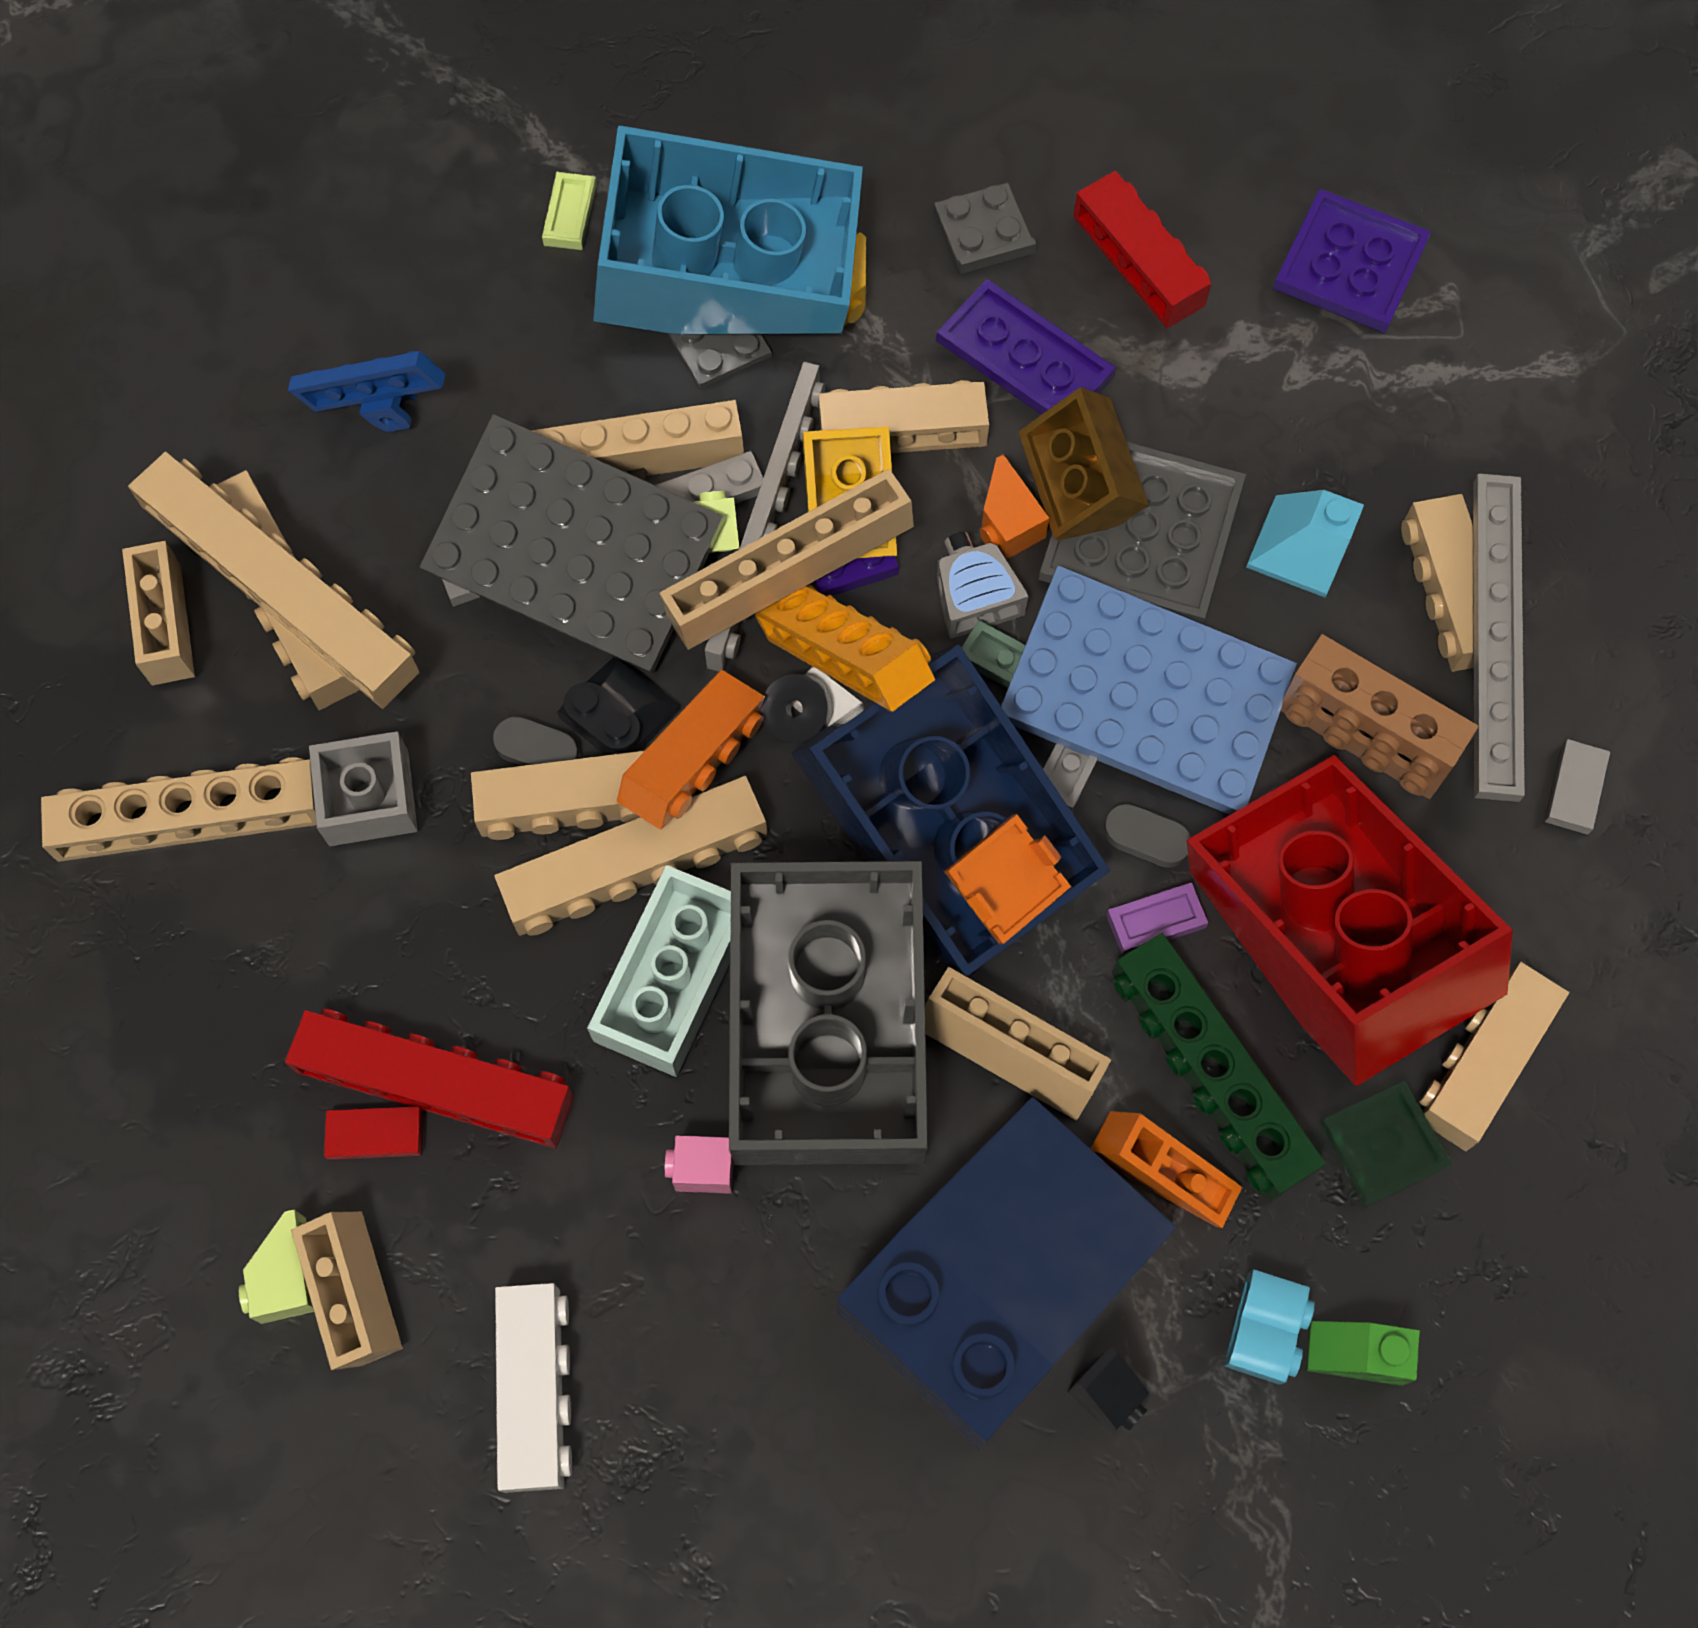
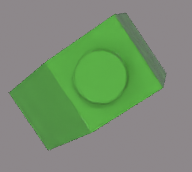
M1311 1321L1308 1334L1306 1371L1399 1386L1409 1384L1417 1380L1420 1330L1364 1322Z

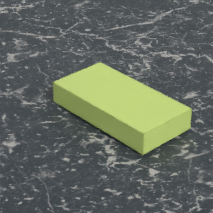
M556 172L542 235L544 246L583 250L597 186L595 176Z

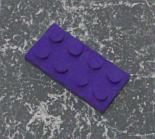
M988 279L947 320L936 334V341L1041 415L1079 387L1099 393L1114 377L1116 369L1115 366Z

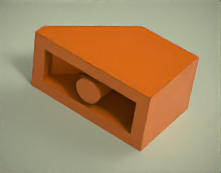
M1003 454L997 457L983 509L980 535L985 544H996L1007 560L1046 538L1049 517Z

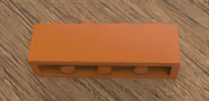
M721 669L624 772L616 802L660 830L663 829L672 817L676 819L681 818L692 801V795L697 789L702 792L705 791L716 775V768L722 762L726 765L729 764L740 748L741 740L745 736L752 738L756 734L764 719L760 711L765 696Z

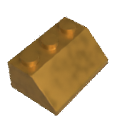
M1079 387L1018 431L1045 513L1049 517V525L1055 540H1065L1117 527L1149 506L1110 397Z

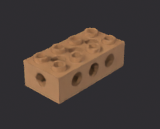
M1321 634L1295 673L1282 700L1283 705L1281 711L1285 713L1292 723L1301 727H1309L1322 735L1324 740L1332 747L1351 752L1361 758L1363 764L1369 769L1379 773H1386L1399 781L1400 785L1409 793L1417 796L1422 795L1429 800L1450 773L1479 727L1477 724ZM1321 707L1326 708L1334 715H1329L1325 713ZM1359 730L1368 733L1372 738L1364 736ZM1398 753H1401V754L1405 755V756L1408 757L1411 761H1407V760L1402 759V758L1398 755Z

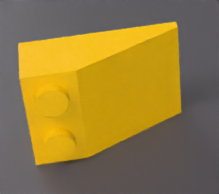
M889 426L807 431L802 433L808 512L887 469H890L892 472ZM896 537L858 558L897 556Z

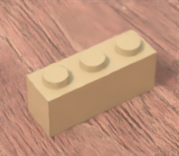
M166 541L122 549L137 667L152 686L195 677L180 562Z
M329 1212L291 1229L331 1370L364 1366L403 1349L362 1212Z

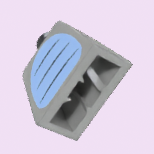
M958 532L949 536L944 542L949 556L938 560L936 576L949 639L971 633L979 620L989 626H993L1025 616L1028 601L1027 592L997 545L988 543L974 548L967 532Z

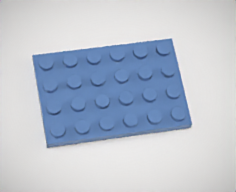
M1058 565L1001 707L1012 724L1017 728L1063 745L1089 757L1091 755L1098 758L1097 761L1231 815L1248 805L1283 705L1282 700L1289 688L1297 663Z

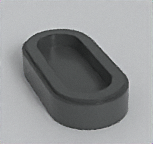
M510 717L498 724L493 734V743L500 757L519 766L574 760L579 757L576 744L568 734L522 717Z
M1130 804L1119 805L1110 811L1104 825L1105 837L1113 847L1158 866L1166 868L1176 867L1183 863L1188 856L1186 840L1191 838L1188 830L1175 821Z

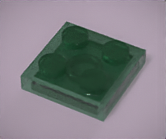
M1405 1081L1342 1110L1320 1123L1366 1208L1452 1165Z

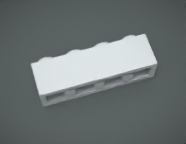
M554 1283L495 1287L498 1491L510 1493L564 1489V1477L572 1475L571 1446H563V1426L570 1425L571 1423L570 1396L562 1395V1375H569L570 1373L569 1346L561 1345V1326L568 1325L569 1323L567 1296H560V1289Z

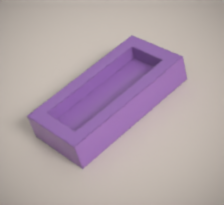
M1192 882L1108 909L1106 914L1122 956L1160 933H1163L1169 941L1205 929L1208 925L1207 918Z

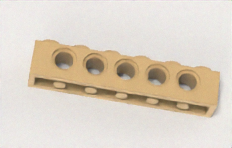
M297 757L285 758L279 764L266 766L242 764L237 766L235 770L224 772L198 770L191 773L188 777L174 779L167 776H155L147 779L145 783L131 785L112 782L103 785L102 789L88 791L63 789L57 795L41 797L42 847L58 862L317 825L310 759L304 760ZM275 788H281L280 793L275 798L264 800L267 792ZM236 794L231 804L223 807L220 806L221 801L226 796ZM191 800L190 806L185 811L176 813V809L181 803ZM147 807L142 816L131 819L137 809ZM102 813L96 823L87 826L89 819L93 815Z

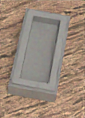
M1569 739L1563 743L1545 818L1546 823L1589 835L1594 828L1610 751Z

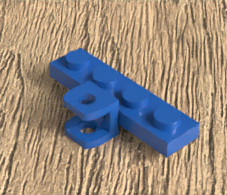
M410 351L406 354L376 358L371 361L345 364L340 367L315 370L310 373L291 376L287 391L314 412L361 404L359 414L382 431L393 432L409 429L412 419L408 413L399 407L400 402L407 400L415 401L420 392L441 389L446 374L430 361L427 355L420 351Z

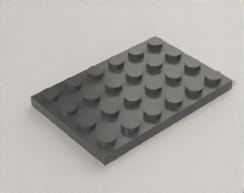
M493 414L420 568L427 573L653 674L674 630L667 617L659 593L702 570L725 522V518L719 513Z

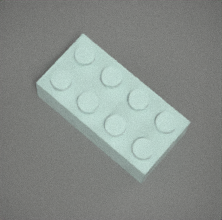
M668 865L665 866L587 1027L593 1042L672 1076H678L730 964L731 891Z

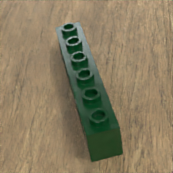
M1158 934L1116 961L1112 971L1114 976L1112 983L1115 990L1125 1002L1131 1000L1140 1013L1138 1021L1147 1036L1152 1040L1155 1038L1159 1040L1167 1052L1164 1054V1058L1171 1071L1179 1078L1184 1076L1193 1089L1191 1097L1199 1111L1206 1117L1211 1115L1220 1128L1218 1136L1223 1146L1231 1155L1235 1156L1238 1154L1248 1170L1245 1174L1253 1189L1259 1195L1266 1194L1268 1199L1273 1202L1317 1173L1326 1162L1164 934ZM1152 984L1164 986L1169 991L1170 999L1160 1001L1153 998L1148 991V986ZM1180 1021L1190 1023L1196 1030V1037L1192 1039L1181 1037L1176 1032L1174 1024ZM1205 1059L1217 1061L1223 1069V1076L1211 1077L1207 1075L1202 1069L1201 1061ZM1238 1097L1245 1100L1249 1105L1250 1115L1242 1117L1234 1114L1229 1107V1099ZM1258 1136L1271 1138L1277 1146V1155L1267 1156L1261 1153L1256 1145V1138Z

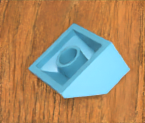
M1326 490L1276 495L1246 568L1326 598L1364 504Z

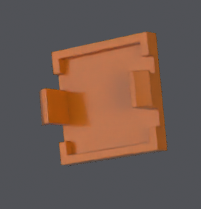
M1017 814L1011 815L944 871L998 944L1007 942L1071 887L1061 872H1057L1053 866L1058 863L1061 855L1046 835L1041 839L1033 840L1027 832L1028 828Z

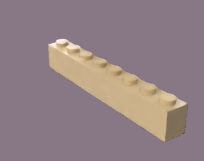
M165 451L128 485V488L143 509L382 709L420 673L412 658L416 653L402 637L396 635L392 639L382 631L384 625L373 613L367 609L360 613L351 605L353 603L352 598L339 585L335 583L331 587L320 580L323 577L322 574L310 561L303 558L299 562L291 556V548L281 537L275 533L267 536L260 530L262 525L247 509L242 508L238 512L230 505L232 503L230 497L215 483L210 487L201 481L203 477L200 472L186 459L178 462Z

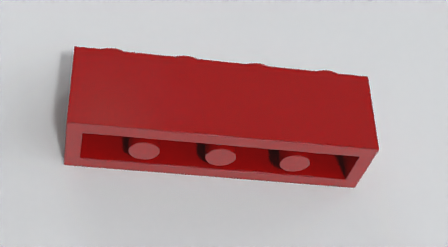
M1115 170L1077 192L1073 218L1166 329L1206 306L1212 284L1206 270L1193 262L1187 255L1182 242L1170 235L1162 225L1158 214L1154 210L1147 208L1138 197L1136 189L1130 182H1125Z

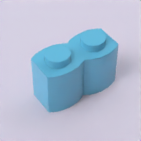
M1254 1269L1247 1274L1239 1301L1224 1367L1279 1385L1286 1383L1288 1375L1296 1377L1303 1355V1349L1296 1347L1300 1328L1308 1329L1315 1306L1314 1301L1308 1300L1310 1287Z

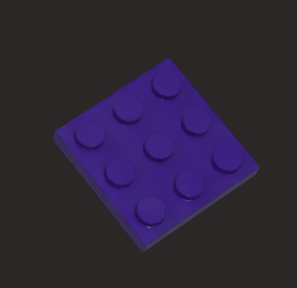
M1319 188L1279 271L1273 289L1386 333L1431 231Z

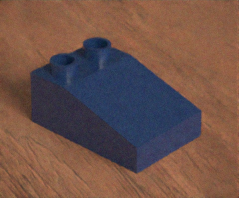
M958 644L930 655L931 661L928 665L936 680L893 712L867 699L791 752V754L838 823L868 862L922 861L923 935L947 967L967 977L1111 870ZM1017 814L1028 828L1027 832L1033 840L1041 839L1046 835L1061 855L1058 863L1053 866L1057 872H1061L1071 887L1007 942L998 944L944 871L1011 815Z
M1032 1097L900 1230L837 1298V1312L849 1326L968 1441L980 1450L1177 1227Z

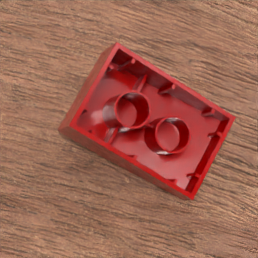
M1335 755L1186 840L1190 874L1299 1024L1355 1087L1508 994L1513 929Z

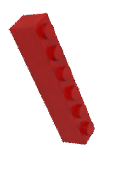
M322 1009L320 1014L307 1010L304 1011L285 1063L295 1073L410 1107H420L427 1112L557 1149L574 1099L569 1086L564 1085L566 1081L564 1078L544 1071H540L538 1077L521 1072V1066L504 1059H495L494 1064L477 1060V1053L458 1046H452L450 1052L434 1047V1041L417 1034L410 1033L407 1039L390 1035L392 1031L390 1028L375 1022L365 1021L363 1027L348 1023L346 1015L330 1009Z

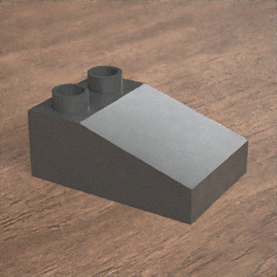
M922 861L731 863L729 1152L735 1165L924 1163L927 1152Z

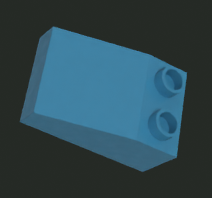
M618 125L598 259L593 321L670 334L842 333L850 304L863 167Z

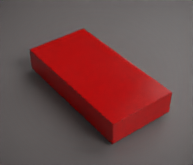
M420 1107L326 1111L324 1157L327 1160L421 1156L422 1109Z

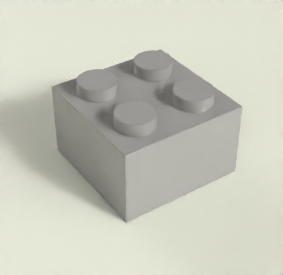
M398 731L309 746L316 824L318 831L329 847L418 832L409 752Z

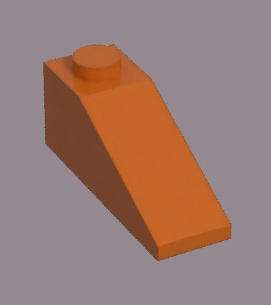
M1110 1111L1091 1147V1150L1124 1177L1217 1228H1223L1242 1189V1186L1141 1113Z

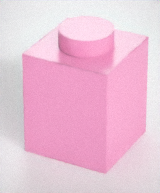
M675 1136V1149H667L665 1156V1178H672L675 1191L732 1194L734 1161L729 1152V1138Z

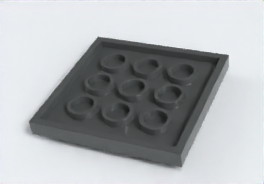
M1127 442L1149 506L1114 528L1060 541L1055 540L1052 533L1038 580L1050 583L1059 565L1203 624L1246 474Z

